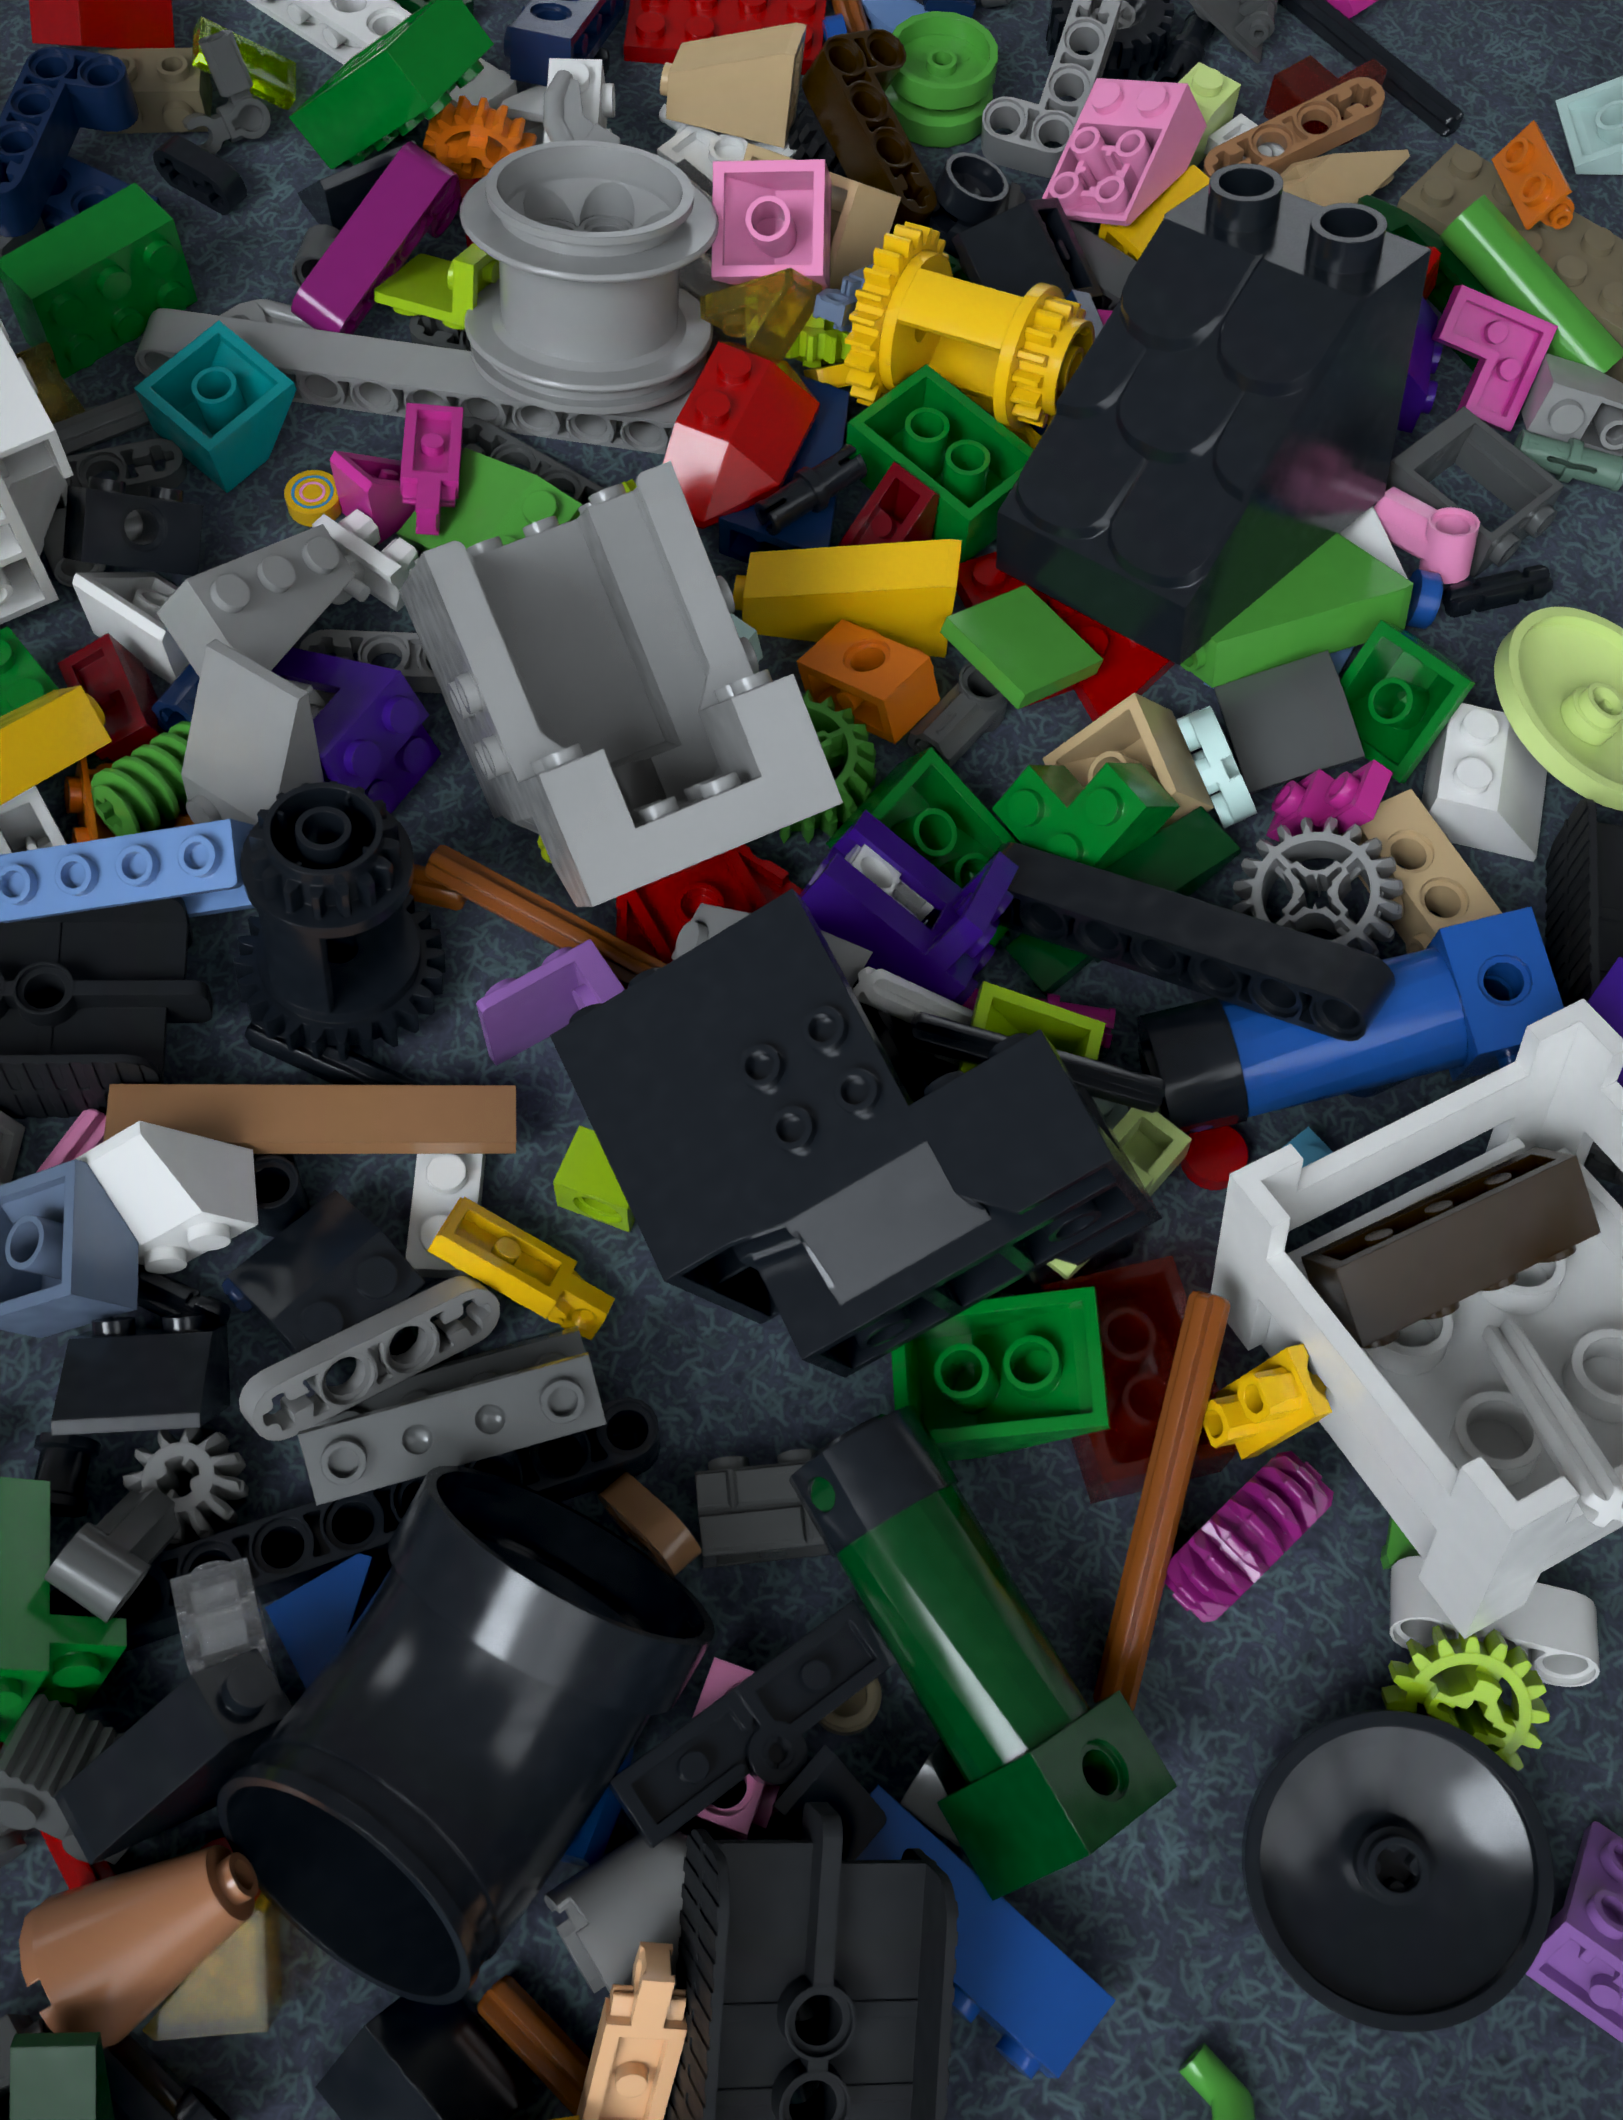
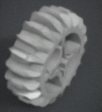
M1331 816L1326 820L1323 832H1315L1311 818L1305 817L1301 820L1300 825L1302 834L1292 837L1290 829L1286 825H1280L1277 828L1280 844L1274 846L1268 840L1259 839L1256 846L1263 861L1254 858H1244L1242 861L1243 872L1252 879H1240L1234 882L1233 890L1235 894L1245 900L1233 905V911L1270 922L1266 915L1267 899L1273 884L1280 877L1286 883L1287 890L1292 894V898L1287 906L1282 909L1284 917L1276 924L1303 933L1312 929H1324L1336 937V939L1330 941L1367 952L1379 958V950L1371 939L1373 938L1381 942H1392L1394 939V929L1384 921H1394L1402 918V905L1391 899L1403 894V884L1401 880L1388 878L1396 871V862L1393 857L1378 858L1382 851V842L1377 837L1369 839L1359 846L1362 837L1361 827L1355 823L1346 830L1343 836L1338 835L1337 819ZM1315 858L1337 860L1321 870H1310L1299 863ZM1360 875L1369 888L1370 898L1364 915L1356 924L1349 917L1348 909L1342 904V900L1352 890L1351 882ZM1304 890L1307 893L1318 891L1319 897L1321 891H1326L1331 911L1326 906L1317 909L1316 904H1314L1313 909H1309Z

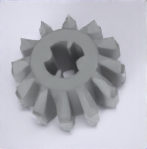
M200 1427L186 1428L180 1441L177 1442L169 1430H159L158 1443L161 1449L152 1454L146 1448H135L134 1457L144 1466V1470L122 1476L123 1485L129 1491L132 1490L139 1493L148 1492L155 1488L175 1502L174 1513L181 1527L170 1542L174 1548L187 1544L192 1529H194L200 1539L215 1535L210 1522L216 1517H219L227 1524L237 1523V1513L226 1502L227 1500H239L248 1496L249 1487L243 1480L235 1478L245 1469L246 1463L238 1452L227 1453L230 1442L225 1435L215 1432L205 1439ZM192 1474L194 1477L190 1480L192 1492L184 1497H180L178 1495L182 1491L180 1479Z

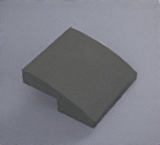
M1328 650L1214 687L1228 737L1250 795L1287 784L1292 780L1303 779L1319 768L1325 772L1363 760L1365 757L1347 699Z

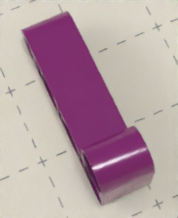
M407 142L395 155L304 280L293 299L291 312L314 329L353 334L376 303L374 301V289L400 270L426 232L434 238H438L451 224L461 201L458 175L414 142Z

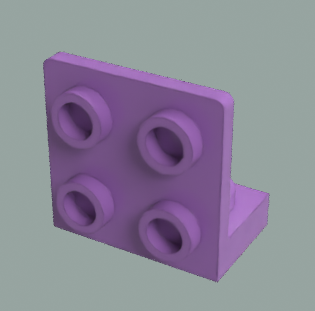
M591 939L574 948L564 947L556 950L538 968L517 979L507 978L496 983L486 992L483 998L477 1001L476 1006L488 1054L495 1066L548 1038L551 1034L568 1025L570 1018L580 1009L592 1004L604 1003L625 990Z
M1594 1821L1584 1830L1564 1906L1550 1920L1540 1951L1526 1975L1623 2043V1838L1601 1823Z

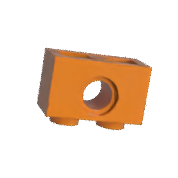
M844 619L839 621L796 661L805 692L809 689L813 702L822 703L832 696L835 703V712L851 707L852 713L855 716L854 724H866L868 732L893 744H896L940 702L934 666L930 656L917 648H909L888 639L873 629H865Z

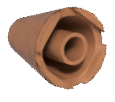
M214 1845L53 1894L40 1905L33 1908L24 1918L19 1938L21 1970L27 1987L39 1980L41 1981L44 1991L52 2004L39 2012L48 2028L54 2033L100 2032L103 2049L121 2042L252 1916L255 1907L254 1897L258 1893V1880L249 1860L239 1852L233 1853L224 1846Z

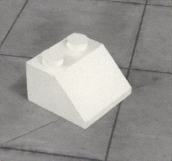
M1461 703L1429 749L1421 802L1451 843L1534 862L1538 850L1547 770L1520 741L1504 712Z
M138 1121L75 1158L87 1162L139 1243L138 1264L144 1265L145 1270L148 1272L167 1274L181 1271L186 1268L187 1262L207 1251L228 1246L232 1238L258 1225L253 1149Z

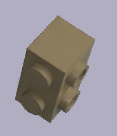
M200 47L98 49V53L109 54L123 61L139 110V116L134 125L118 132L106 131L107 134L208 132L205 126L188 130L182 122L187 115L192 113H203L211 116L213 88Z

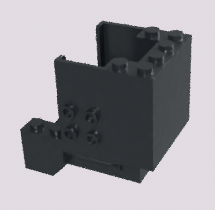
M792 888L662 968H651L639 973L630 981L626 990L604 1003L592 1004L580 1009L573 1014L568 1025L550 1035L664 1282L759 1324L765 1323L780 1314L802 1360L846 1378L1054 1259L1079 1266L1162 1219L1097 1103L1084 1086L1078 1089L1058 1052L1041 1029L1031 1035L1027 1033L1012 1035L996 1044L990 1050L988 1060L966 1073L962 1071L950 1072L931 1082L913 1047L908 1044V1038L898 1019L858 1001L853 989L859 983V978L851 988L808 906Z

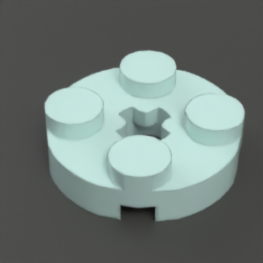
M1211 706L1201 710L1198 709L1176 719L1190 752L1201 747L1203 749L1192 754L1208 794L1211 795L1221 790V792L1210 796L1224 829L1257 814L1250 793Z

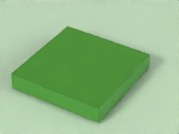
M1027 585L947 616L940 631L1016 709L1023 708L1096 675L1104 660Z

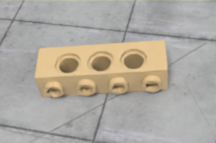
M1412 789L1380 802L1374 819L1360 826L1362 837L1359 846L1367 840L1377 837L1382 842V851L1378 858L1393 857L1396 862V871L1388 878L1402 881L1403 894L1391 900L1402 905L1403 914L1401 919L1385 922L1391 923L1405 942L1407 954L1425 950L1440 928L1502 913ZM1359 875V876H1358L1359 879L1362 881V883L1364 884V886H1365V887L1367 888V890L1369 891V888H1368L1366 882H1365L1364 879ZM1429 910L1438 913L1441 917L1432 914Z

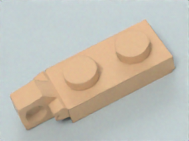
M640 1941L633 1964L631 1985L613 1984L610 1990V1998L605 1997L577 2110L580 2120L664 2119L687 2034L685 2017L686 1989H674L675 1975H672L671 1965L673 1944Z

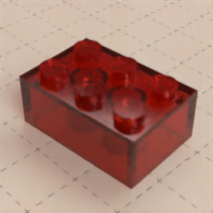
M1173 1255L1042 1285L1040 1293L1092 1286H1095L1097 1290L1110 1429L1071 1437L1091 1504L1141 1492L1143 1489L1188 1301ZM1215 1378L1213 1380L1209 1401L1212 1399H1216L1215 1393L1219 1391ZM1202 1426L1190 1479L1221 1472L1238 1452L1236 1445L1231 1444L1214 1448L1210 1444L1204 1426Z

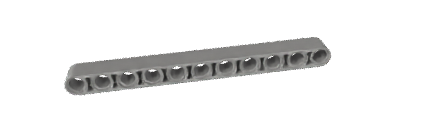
M160 308L152 312L134 357L138 370L145 377H148L220 320L295 383L297 390L292 402L404 418L407 403L463 407V418H480L504 432L664 455L675 421L694 388L693 386L681 396L662 405L630 413L609 415L565 413L530 405L501 392L482 377L476 369L471 351L169 308Z

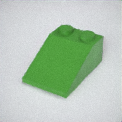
M464 448L461 452L459 499L455 501V508L441 507L439 536L416 534L417 516L415 511L396 534L421 553L451 541H459L467 549L472 545L500 536L503 545L525 538L522 528L541 519L556 516L559 525L577 519L580 515L578 508L582 504L538 475Z

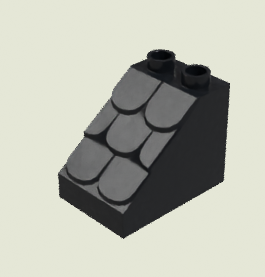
M1233 164L1218 169L1210 177L1207 186L1165 213L1163 221L1128 275L1118 304L1058 398L1056 414L997 513V569L1178 665L1182 664L1211 640L1215 634L1331 537L1343 531L1384 497L1431 254L1430 248L1387 232L1386 218L1374 208L1356 203H1336L1323 207L1283 191L1284 182L1282 177L1273 169L1257 164Z

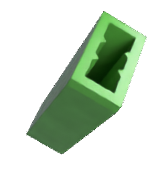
M1336 533L1180 665L1211 688L1327 650L1330 654L1364 644L1380 620L1405 629L1414 583Z

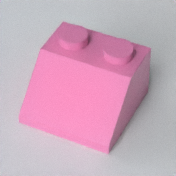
M825 159L713 161L712 205L716 210L719 222L718 234L712 244L711 277L713 280L774 295L818 294L825 288H830L832 181Z

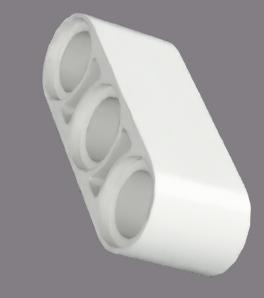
M1409 1556L1400 1559L1391 1568L1389 1634L1395 1643L1408 1649L1406 1642L1411 1638L1422 1644L1425 1648L1433 1645L1432 1627L1439 1625L1446 1633L1448 1639H1456L1459 1635V1631L1418 1578L1424 1562L1421 1556ZM1536 1582L1525 1605L1476 1632L1478 1641L1483 1642L1486 1635L1493 1629L1500 1631L1508 1645L1507 1651L1521 1646L1532 1664L1530 1670H1537L1543 1683L1562 1687H1577L1589 1684L1598 1678L1600 1664L1597 1611L1594 1602L1581 1593Z

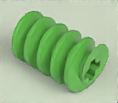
M181 721L170 727L168 733L163 732L151 739L150 744H144L133 750L131 756H124L115 761L111 768H105L94 774L91 781L94 806L103 823L115 837L141 833V831L158 830L161 824L160 819L169 822L178 817L179 807L186 809L188 800L181 772L191 722Z

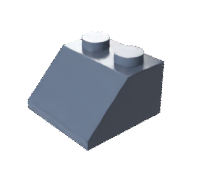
M74 1159L0 1185V1330L44 1338L91 1324V1321L95 1319L111 1318L137 1310L139 1243L87 1162Z

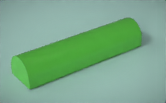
M1485 194L1467 207L1440 235L1439 238L1494 299L1558 326L1546 353L1593 367L1602 373H1606L1623 357V348Z

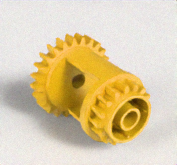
M905 221L904 225L896 224L893 234L886 233L884 235L883 249L875 247L872 269L864 268L865 282L862 289L856 290L855 297L857 303L855 311L849 314L848 319L852 322V331L845 338V344L851 345V350L844 360V365L851 367L845 379L847 384L852 385L850 396L857 398L856 403L869 407L927 364L958 390L993 400L995 419L1005 427L1021 429L1027 423L1042 428L1046 424L1049 425L1056 414L1058 398L1095 341L1094 326L1091 321L1084 319L1086 310L1081 309L1080 303L1064 299L1063 292L1059 287L1041 282L1034 285L1024 297L954 278L948 260L949 254L943 253L946 241L939 239V231Z

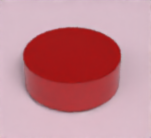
M1230 1126L1192 1133L1188 1135L1192 1138L1186 1157L1181 1162V1167L1187 1178L1195 1185L1208 1190L1225 1189L1228 1187L1230 1173L1246 1166L1248 1161L1247 1145L1242 1136Z

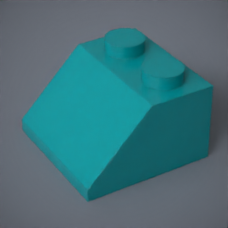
M218 320L135 386L134 390L153 430L162 438L173 441L180 447L183 456L228 493L269 459L297 388L289 377Z

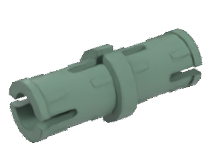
M1522 429L1514 442L1516 448L1545 471L1556 474L1555 479L1558 481L1569 483L1572 479L1609 488L1615 492L1623 484V456L1620 457L1584 447V441L1570 438L1568 442H1564Z

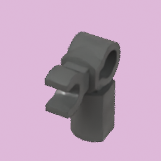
M222 30L201 38L198 43L221 97H227L229 101L227 104L216 108L217 114L207 116L203 113H192L187 115L182 122L188 130L205 126L208 129L209 137L204 144L198 146L215 155L221 149L222 143L225 140L229 139L231 143H234L244 138L257 139L262 137L270 127L271 118L265 104L253 97L249 90L253 86V82L232 30Z

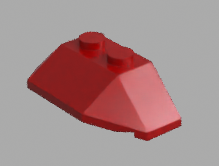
M718 341L675 421L662 463L671 461L695 525L702 529L717 523L719 517L742 511L781 489L820 409L819 401L787 361L737 342Z

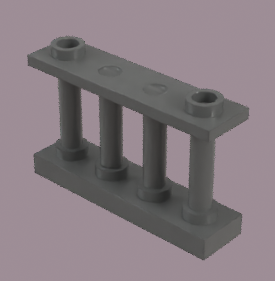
M578 1326L433 1365L313 1426V1428L299 1431L298 1438L315 1502L318 1506L421 1477L439 1466H460L606 1425V1420L588 1352L584 1351Z

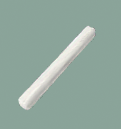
M1508 1319L1499 1327L1488 1325L1482 1334L1484 1341L1488 1345L1487 1354L1561 1477L1565 1476L1580 1494L1577 1503L1587 1520L1593 1525L1603 1528L1612 1519L1623 1522V1483L1521 1327L1516 1322Z

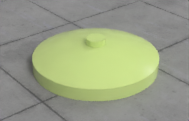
M1548 607L1534 611L1523 618L1505 636L1495 656L1494 679L1503 711L1520 741L1549 773L1581 796L1594 800L1595 803L1623 811V628L1596 614L1570 607Z

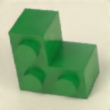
M1106 762L1085 788L1064 765H1028L994 805L992 810L1023 845L1104 870L1153 837L1180 806L1141 763Z

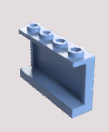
M225 819L0 855V922L10 923L181 897L184 900L189 918L252 909L254 907L246 895L242 881L240 858L243 844L249 831L255 825L234 819Z

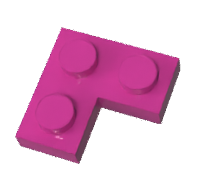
M1454 286L1432 336V340L1479 360L1456 412L1464 406L1488 426L1503 432H1511L1558 326L1467 286Z

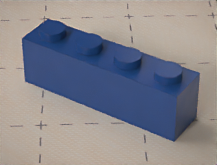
M878 1785L870 1796L885 1812L887 1820L883 1828L856 1860H901L907 1848H920L927 1856L937 1862V1865L950 1878L959 1911V1918H957L958 1946H955L956 1974H954L953 1979L955 1995L954 2002H952V2010L969 2024L973 2022L978 2014L1002 2035L995 2045L996 2050L1028 2079L1032 2080L1038 2070L1047 2078H1059L1116 2000L1003 1897L992 1901L979 1876Z

